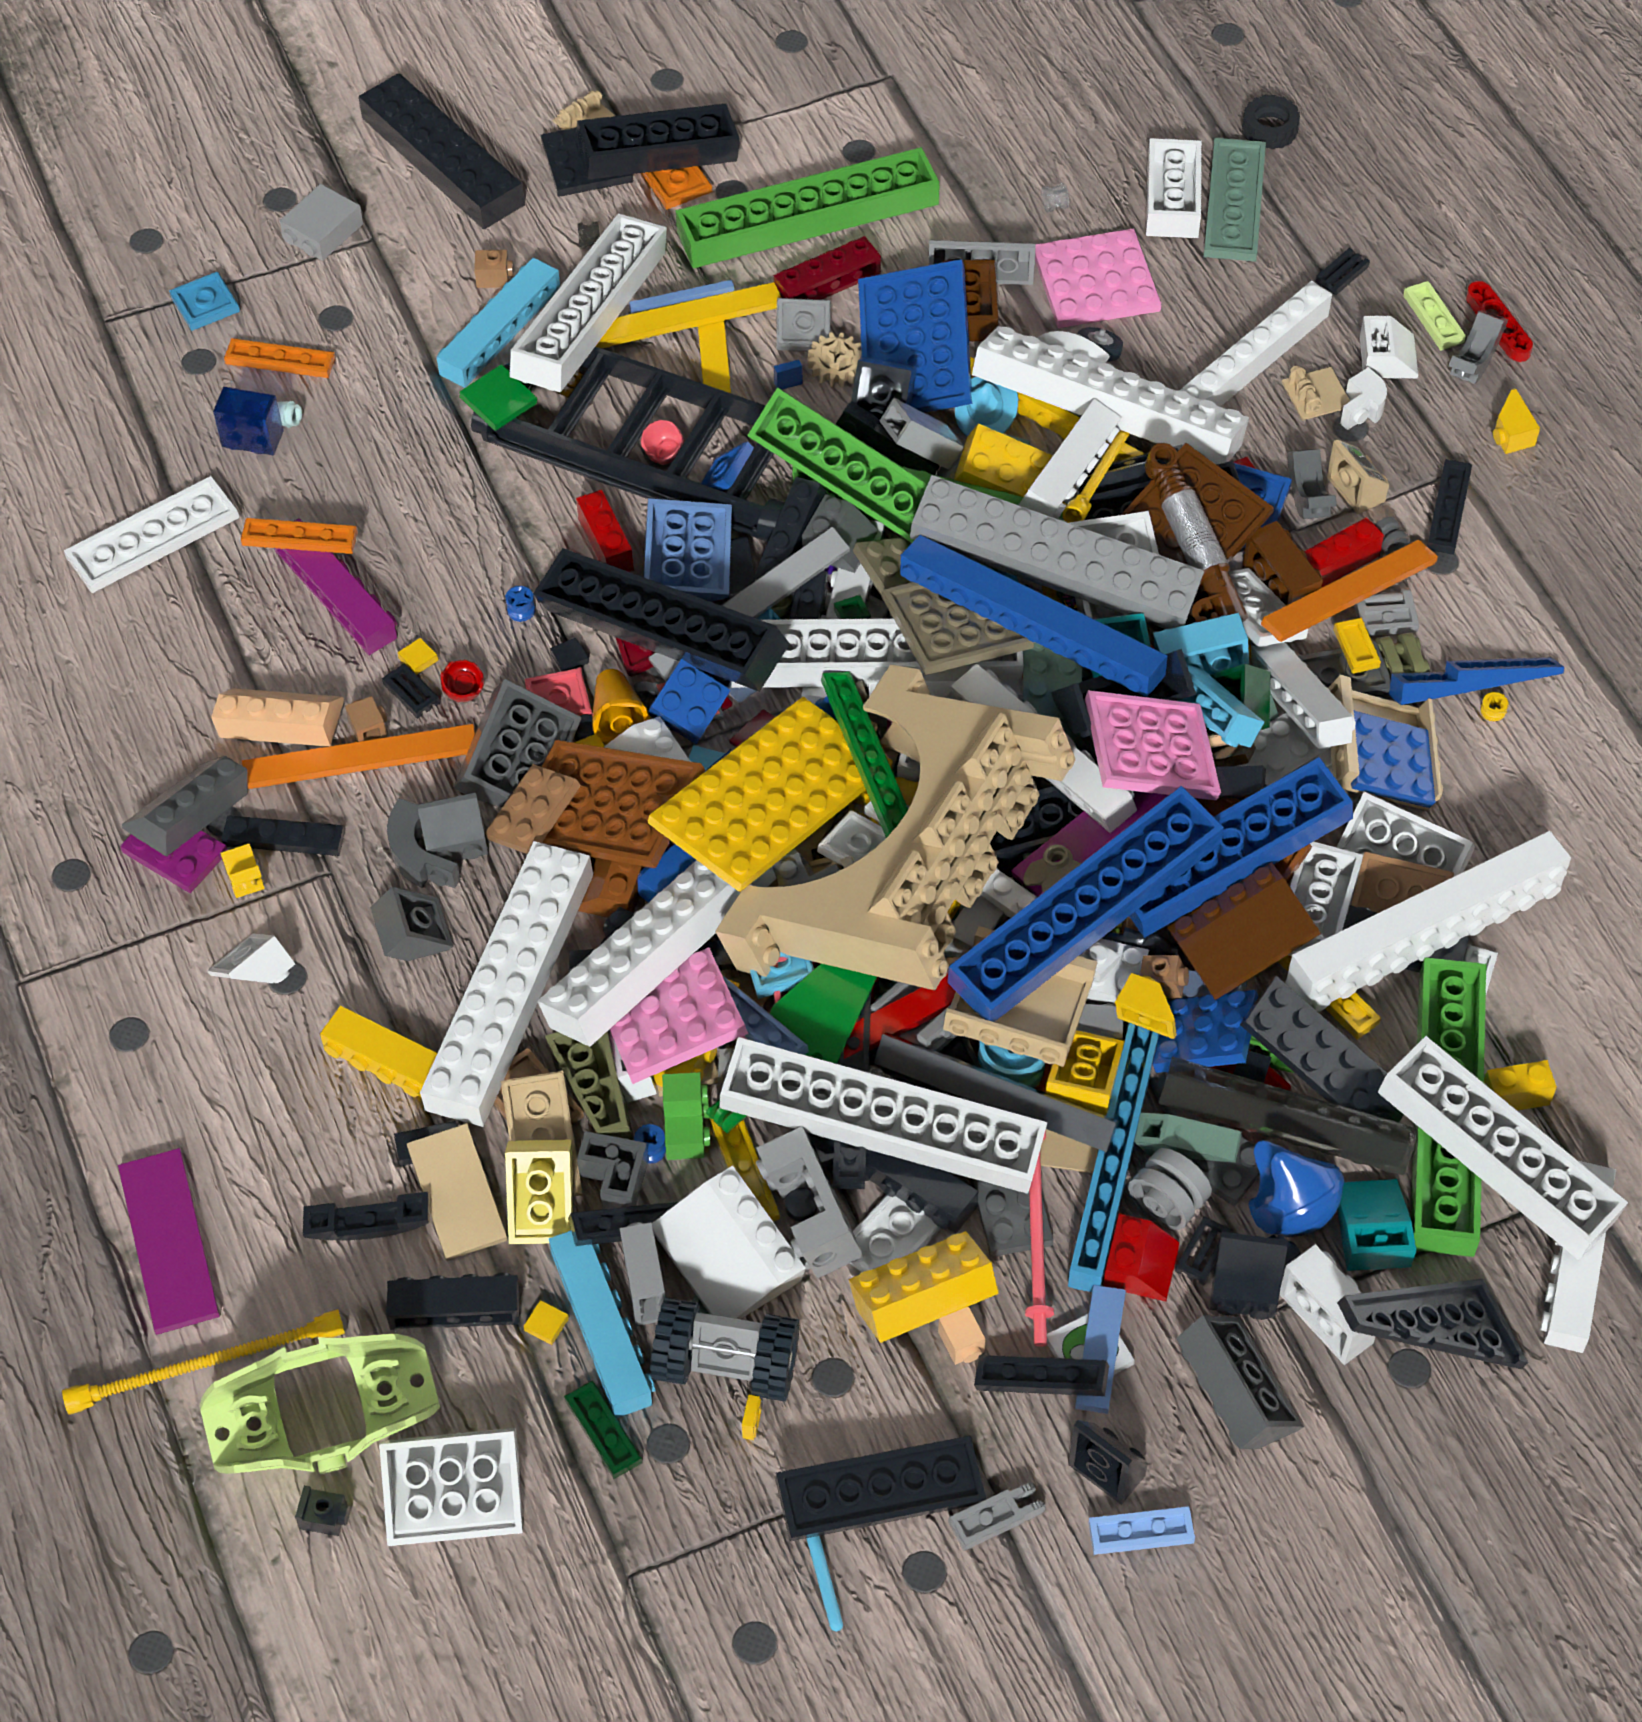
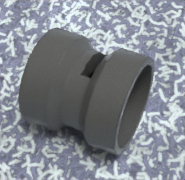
M1394 517L1383 518L1375 524L1384 534L1382 550L1386 555L1409 544V537L1404 531L1399 530L1400 525Z

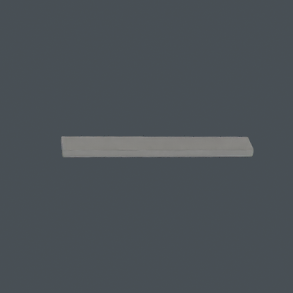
M831 527L722 606L757 618L850 552V548L837 531ZM654 653L649 657V661L665 682L668 681L680 662L659 653Z

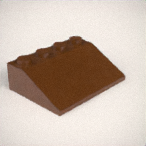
M1272 862L1259 868L1252 875L1232 885L1225 892L1205 902L1201 907L1181 917L1174 924L1167 927L1215 1000L1321 934Z

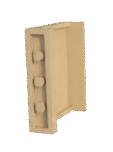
M1339 675L1328 688L1353 716L1355 710L1428 730L1435 800L1438 801L1443 793V785L1440 778L1441 764L1438 759V738L1435 732V713L1433 712L1432 699L1428 698L1419 708L1400 705L1394 701L1353 691L1351 677ZM1354 730L1352 731V743L1331 746L1333 776L1343 789L1363 794V791L1355 790L1351 787V782L1359 775L1356 731ZM1368 793L1372 796H1375L1383 800L1415 807L1426 811L1429 809L1426 807Z
M978 926L973 947L994 932V930ZM1078 956L995 1022L982 1019L956 992L950 1009L947 1008L943 1030L957 1036H965L981 1041L986 1045H995L1008 1049L1015 1054L1027 1055L1048 1064L1064 1067L1094 981L1098 962Z

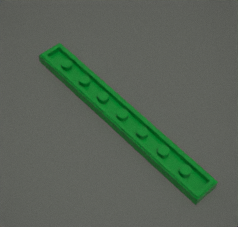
M823 673L821 683L887 838L907 813V804L870 717L863 709L864 703L851 673Z

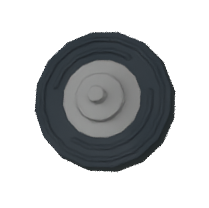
M1086 327L1078 331L1077 335L1092 341L1110 356L1107 362L1116 361L1121 356L1123 341L1116 334L1096 327Z

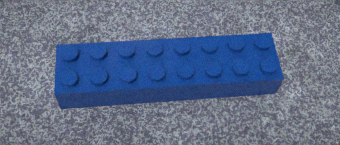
M1316 758L1214 816L1224 827L1220 845L1129 917L1144 938L1203 905L1205 902L1217 897L1232 885L1255 873L1259 868L1271 862L1273 864L1279 862L1353 819V801L1321 758Z

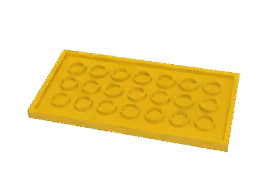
M801 697L651 813L648 824L737 891L741 892L863 793L866 788L838 721L805 697ZM887 757L890 767L892 768L893 761Z

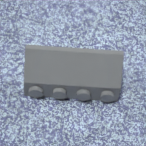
M929 240V265L960 259L995 260L996 284L1033 285L1036 244Z

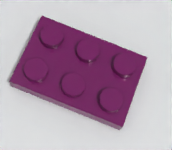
M201 830L167 857L132 834L120 845L122 853L190 894L222 860L220 853L228 851L225 844Z

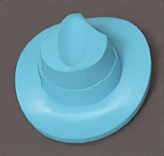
M978 377L972 378L971 395L973 404L955 407L958 427L965 436H968L978 423L1004 434L1012 425L1018 411L1017 392Z

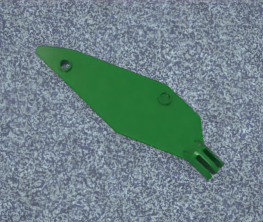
M821 963L775 1003L769 1014L808 1046L809 1052L805 1056L837 1064L877 976ZM720 1098L705 1112L727 1134L747 1117L743 1114L721 1109Z

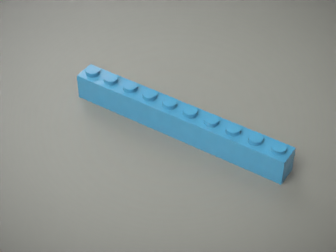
M1129 1023L1107 1113L1108 1117L1119 1121L1109 1151L1098 1150L1069 1272L1068 1287L1087 1292L1093 1291V1285H1102L1135 1144L1134 1140L1139 1118L1143 1110L1153 1067L1152 1063L1160 1035L1132 1023Z

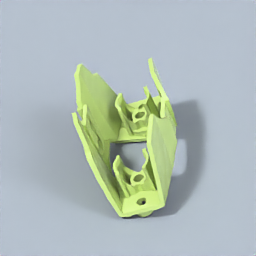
M400 1334L347 1338L318 1337L319 1344L291 1352H288L284 1346L268 1357L213 1382L203 1394L199 1407L214 1469L219 1473L225 1474L277 1468L315 1472L318 1466L319 1473L325 1474L346 1468L345 1457L347 1462L351 1461L374 1442L429 1418L440 1408L425 1345L414 1338ZM345 1356L352 1368L359 1391L366 1424V1437L294 1457L289 1448L280 1415L274 1376L294 1368ZM421 1375L424 1379L422 1386L414 1387L411 1385L410 1380L412 1377ZM384 1383L392 1386L391 1392L386 1396L379 1393V1387ZM253 1419L261 1420V1427L257 1431H252L248 1428ZM225 1427L230 1431V1435L226 1440H220L217 1437V1432L220 1428Z

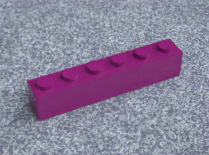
M300 518L294 520L297 522H303ZM275 548V552L368 655L373 654L397 639L395 630L397 622L391 612H385L381 608L377 597L374 594L369 595L360 578L357 576L353 577L349 573L346 563L342 559L337 560L333 552Z

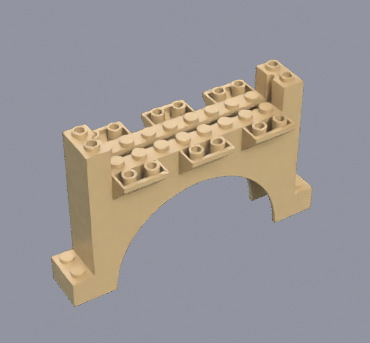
M890 664L863 705V709L866 712L878 714L893 721L880 741L882 747L905 754L920 765V779L914 799L907 813L891 834L875 849L850 866L829 876L804 884L785 887H757L748 885L743 889L715 931L735 968L739 971L750 973L752 969L757 971L758 975L767 977L771 971L770 966H774L777 963L781 952L805 960L935 990L940 981L946 976L949 968L943 953L949 943L953 941L957 932L947 911L954 900L967 908H971L977 897L981 895L983 887L991 874L995 872L999 863L990 844L996 832H999L1005 838L1013 840L1018 830L1023 826L1027 815L1032 807L1036 805L1040 796L1032 776L1063 781L1068 771L1074 765L1075 756L1059 718L932 696L920 669Z

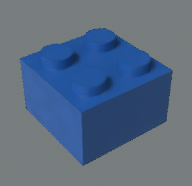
M681 659L648 712L654 718L660 716L666 726L694 744H697L731 690Z

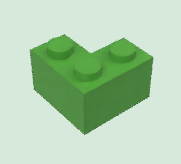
M700 1073L662 1074L667 1160L705 1158L704 1146H710V1128L703 1126V1119L709 1118L705 1113L709 1108L707 1084H701Z

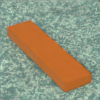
M231 338L224 356L225 364L322 378H329L336 359L334 352Z
M246 518L241 543L242 546L353 554L358 531L357 526Z

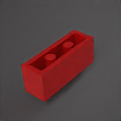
M602 489L577 497L578 520L598 560L627 572L634 571L632 549Z
M1365 517L1304 551L1308 562L1322 576L1323 583L1321 588L1379 557L1384 534Z

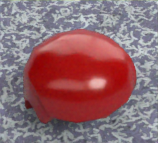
M465 659L449 662L440 674L443 692L449 699L458 703H466L475 699L483 690L485 683L482 670L476 663Z

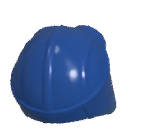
M1259 1141L1255 1145L1254 1156L1260 1173V1185L1257 1196L1250 1199L1248 1204L1255 1224L1265 1233L1282 1234L1284 1237L1303 1236L1321 1229L1334 1216L1341 1202L1345 1180L1339 1167L1331 1163L1307 1158L1268 1141Z

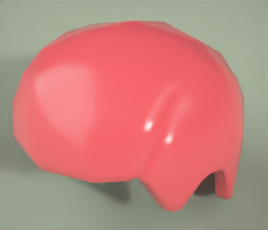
M657 420L650 423L643 430L641 446L653 462L660 465L673 462L685 440L673 422Z

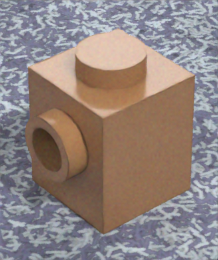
M475 250L474 271L477 288H503L505 283L509 282V277L514 275L513 260L508 261L507 250Z
M372 696L345 705L348 723L357 742L387 737L384 722H387L385 711L382 705L376 706Z
M1179 955L1143 956L1139 976L1146 975L1160 983L1166 998H1182L1184 986H1187L1189 982V971L1187 967H1184Z

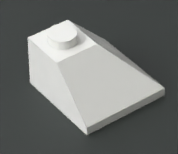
M253 933L207 970L210 976L276 984L290 974L288 970L295 963L275 936Z

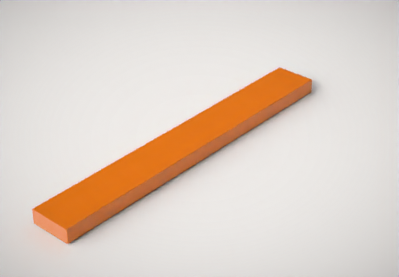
M1417 540L1263 617L1261 625L1278 641L1282 642L1434 565L1438 556L1424 543Z
M473 724L246 759L242 760V766L247 769V789L467 755L475 732Z

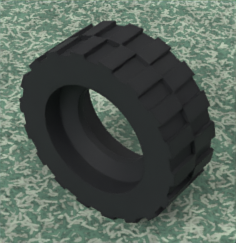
M1262 95V97L1254 98L1253 101L1247 104L1244 110L1243 135L1246 136L1248 141L1266 142L1265 149H1281L1286 145H1290L1298 134L1300 122L1298 107L1291 100H1287L1282 96ZM1263 117H1274L1282 120L1284 124L1279 127H1267L1260 124L1258 120Z

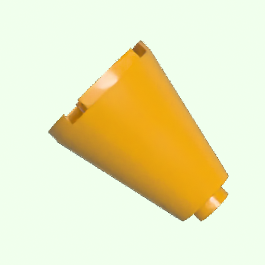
M606 669L599 673L595 685L592 728L594 734L600 737L601 742L607 745L632 725L650 719L647 708L624 674L617 669Z

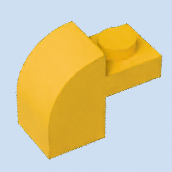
M250 844L220 853L236 898L265 889Z

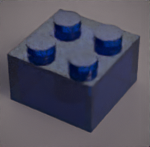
M223 387L213 410L222 447L274 456L284 432L276 395Z

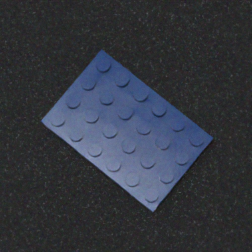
M962 259L858 279L862 358L869 357L916 366L917 371L911 407L923 413L973 404L965 269Z

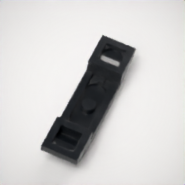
M428 1191L397 1195V1201L345 1208H337L335 1203L303 1206V1236L309 1239L333 1241L374 1239L408 1232L430 1223V1194Z

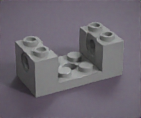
M803 1126L757 1147L760 1160L756 1161V1164L771 1191L778 1190L782 1199H785L792 1190L809 1187L815 1195L814 1200L820 1213L791 1227L795 1239L790 1242L798 1259L800 1258L806 1267L805 1270L812 1269L818 1279L864 1257L826 1170L822 1167L813 1144Z

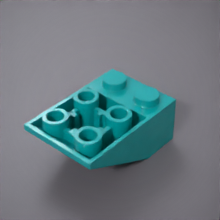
M1397 1179L1344 1182L1343 1194L1337 1212L1347 1271L1410 1268L1416 1253L1412 1221Z

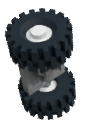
M665 1298L661 1305V1312H659L658 1323L655 1328L656 1333L652 1345L650 1375L652 1380L685 1385L688 1381L691 1371L752 1381V1395L786 1402L796 1362L800 1328L799 1320L765 1314L761 1327V1323L700 1313L699 1303Z

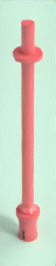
M1046 1130L1044 1133L1043 1140L1046 1139ZM1039 1152L1029 1189L1033 1306L1025 1309V1316L1033 1319L1034 1345L1043 1347L1047 1345L1046 1318L1054 1315V1308L1046 1305L1041 1157Z

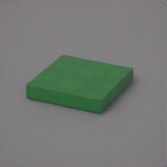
M502 364L459 391V398L494 431L537 404V397L519 380L510 378V372Z

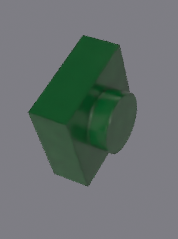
M860 594L834 603V612L838 619H871V615Z

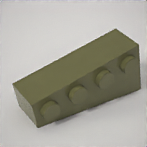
M609 1030L590 1047L559 1032L545 1035L561 1071H563L594 1132L634 1140L625 1096L617 1078Z

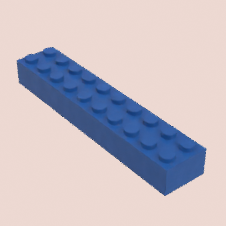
M1182 786L952 963L948 969V983L982 1019L992 1022L997 1021L1218 847L1221 843L1224 827Z

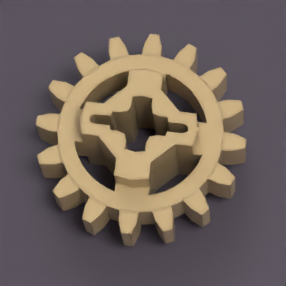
M830 332L827 339L822 335L819 336V343L813 341L811 349L808 350V369H812V376L816 377L819 375L820 383L828 380L830 387H833L835 382L844 387V381L846 380L853 384L858 360L862 358L861 343L853 344L854 337L850 336L848 339H845L842 332L838 337H834V334Z

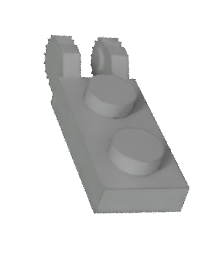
M1033 1483L1024 1484L1011 1491L1008 1489L950 1516L948 1523L963 1551L1010 1530L1045 1511L1046 1506L1041 1500L1021 1509L1016 1504L1035 1493L1036 1488Z

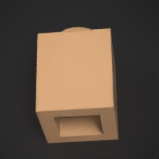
M969 1306L939 1318L938 1333L955 1365L963 1361L965 1363L973 1362L979 1358V1355L985 1352L986 1339Z

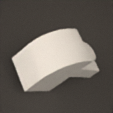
M1367 367L1348 380L1346 394L1350 402L1343 406L1340 422L1347 430L1356 424H1362L1367 418L1374 423L1378 422L1384 411L1387 396L1386 384L1380 376Z

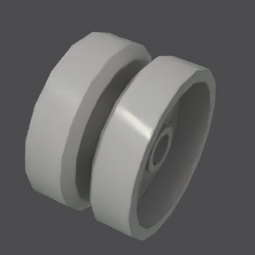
M1160 1148L1153 1153L1146 1162L1145 1168L1137 1172L1129 1182L1128 1187L1132 1199L1146 1215L1160 1225L1175 1230H1180L1189 1223L1194 1216L1195 1210L1203 1206L1211 1196L1212 1191L1209 1180L1191 1160L1176 1151L1166 1148Z

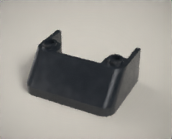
M1182 649L1165 654L1167 655L1166 675L1147 698L1177 701L1196 695ZM1102 675L1051 692L1054 703L1073 734L1080 733L1081 738L1092 735L1091 721L1085 703L1088 690L1145 697L1111 679H1106Z

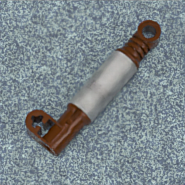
M1158 443L1150 450L1145 462V472L1148 477L1155 481L1158 491L1161 493L1160 504L1171 525L1179 546H1181L1183 555H1185L1187 560L1186 562H1188L1189 566L1204 571L1200 585L1203 586L1207 597L1200 599L1193 605L1186 625L1206 621L1212 608L1214 612L1208 620L1239 613L1243 623L1248 618V614L1229 575L1230 566L1211 528L1206 513H1204L1198 496H1196L1193 487L1187 485L1185 478L1182 476L1177 463V451L1170 444ZM1158 459H1159V460H1162V461H1164L1166 464H1160V463L1157 462L1156 460H1158Z

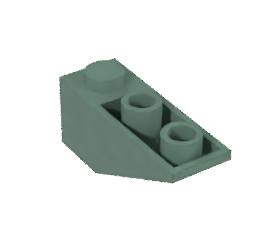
M1141 1112L1134 1142L1149 1156H1152L1160 1148H1166L1176 1151L1188 1159L1236 1163L1242 1132L1170 1114Z

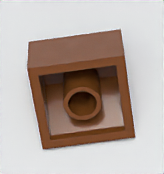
M592 857L590 860L593 877L578 911L608 918L618 907L634 913L640 897L638 895L637 879L645 867Z

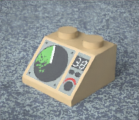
M1341 440L1334 441L1327 473L1328 480L1357 514L1384 503L1389 488L1387 478L1378 472L1373 466L1371 459L1364 455L1358 447Z

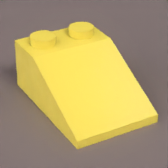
M572 1139L508 1141L505 1151L509 1244L549 1243V1238L571 1231L568 1217L573 1212Z

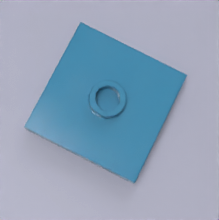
M218 271L169 290L170 297L191 331L240 312L239 305Z

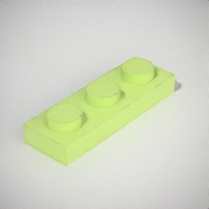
M1429 281L1404 289L1403 296L1440 351L1465 342L1466 335Z

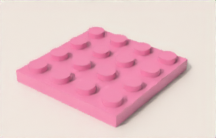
M1134 228L1036 244L1035 262L1057 328L1161 311V302Z
M1088 690L1085 703L1091 721V732L1103 787L1170 795L1182 786L1193 798L1218 799L1221 790L1200 704Z
M709 947L692 954L610 1028L632 1084L748 1034Z

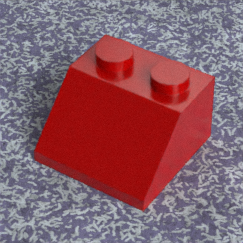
M1119 1213L1103 1286L1126 1290V1293L1166 1302L1180 1242L1150 1220Z

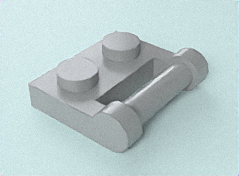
M1401 589L1400 592L1374 594L1353 605L1357 618H1362L1369 636L1408 632L1418 633L1419 622L1411 589Z

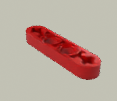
M1483 281L1472 282L1467 289V303L1476 315L1478 311L1494 309L1499 312L1498 316L1508 319L1506 327L1510 328L1513 332L1503 333L1499 345L1511 360L1516 362L1528 360L1533 349V342L1487 283Z

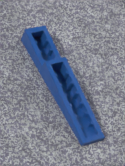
M1552 657L1446 661L1445 672L1392 674L1389 696L1398 704L1405 705L1426 701L1428 698L1436 699L1564 674V666Z

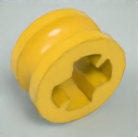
M1498 692L1486 694L1480 707L1481 715L1489 721L1502 720L1508 709L1509 702L1507 698ZM1491 704V706L1493 707V705L1496 704L1499 706V709L1497 707H1495V709H1492L1489 706Z

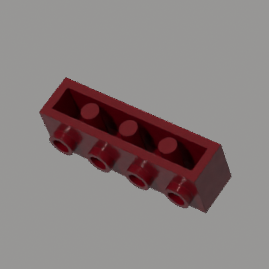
M863 236L812 259L805 260L789 269L780 271L773 275L774 282L781 298L822 300L857 285L858 279L880 275L881 255L866 236Z

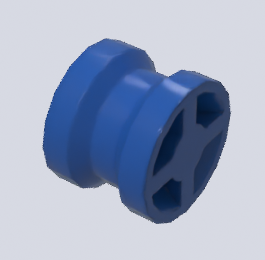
M526 586L510 588L505 596L509 617L519 622L531 619L535 613L534 597L531 589Z
M653 1124L643 1125L638 1128L634 1135V1141L647 1143L648 1163H657L662 1160L666 1154L664 1131L659 1126Z

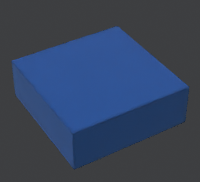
M799 359L774 366V385L776 389L783 390L803 384L802 364Z

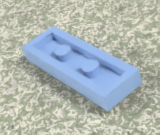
M1189 1506L1092 1517L1088 1521L1094 1555L1193 1544L1195 1541Z

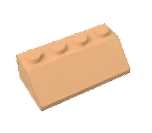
M233 688L218 695L211 718L220 738L329 747L332 743L344 698L340 696Z

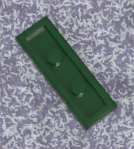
M593 1380L564 1396L566 1404L613 1479L642 1464L641 1456Z

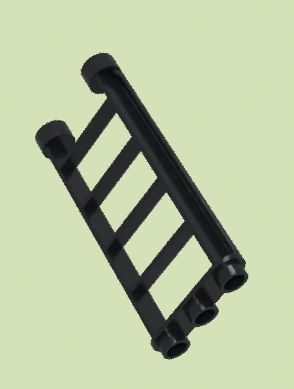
M596 346L581 365L588 368V370L548 430L514 418L494 431L480 416L473 412L471 430L481 434L483 441L645 499L731 504V529L765 542L769 541L785 501L774 497L770 498L765 506L747 500L774 455L773 452L759 443L754 447L727 493L687 479L725 416L754 426L766 405ZM507 363L504 367L510 372V363ZM608 376L646 388V391L608 450L569 437ZM520 381L529 390L534 385ZM666 396L704 408L705 411L668 470L663 471L627 457Z

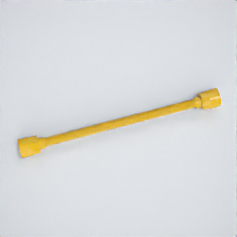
M1122 430L1118 432L1080 495H1077L1076 498L1068 502L1062 514L1067 523L1085 520L1091 509L1089 500L1130 433Z
M339 1309L314 1317V1321L306 1323L307 1325H304V1328L302 1326L300 1329L297 1327L296 1330L275 1334V1336L271 1335V1337L260 1338L259 1341L256 1339L255 1342L239 1344V1347L236 1345L235 1347H230V1349L219 1350L218 1353L215 1351L214 1354L210 1353V1355L206 1354V1356L195 1357L193 1360L181 1361V1364L180 1362L177 1365L174 1363L173 1366L169 1365V1367L157 1368L156 1371L140 1373L136 1377L123 1378V1381L120 1379L119 1382L116 1380L115 1383L111 1382V1384L107 1383V1385L103 1384L102 1386H98V1384L90 1386L88 1383L62 1389L67 1413L71 1415L94 1406L95 1402L101 1401L104 1396L108 1397V1395L112 1396V1394L115 1395L117 1392L129 1391V1388L132 1390L133 1387L136 1389L137 1386L149 1385L150 1382L153 1384L154 1381L170 1379V1376L173 1378L179 1376V1374H187L191 1370L194 1372L195 1369L216 1365V1363L228 1362V1359L231 1361L232 1358L235 1360L236 1357L252 1355L253 1352L269 1350V1347L271 1349L273 1346L276 1348L277 1345L298 1341V1339H306V1337H310V1339L316 1337L333 1338L343 1335L345 1331Z

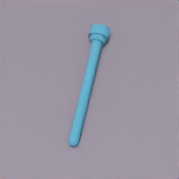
M820 1536L806 1538L830 1628L836 1632L840 1631L843 1628V1621Z

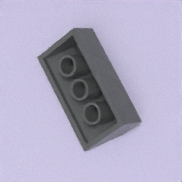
M227 756L207 761L122 824V829L167 857L247 795V769Z
M1203 1315L1176 1338L1182 1348L1183 1357L1192 1365L1197 1374L1198 1383L1207 1391L1213 1402L1214 1411L1223 1419L1229 1430L1232 1442L1239 1449H1260L1304 1427L1239 1317Z

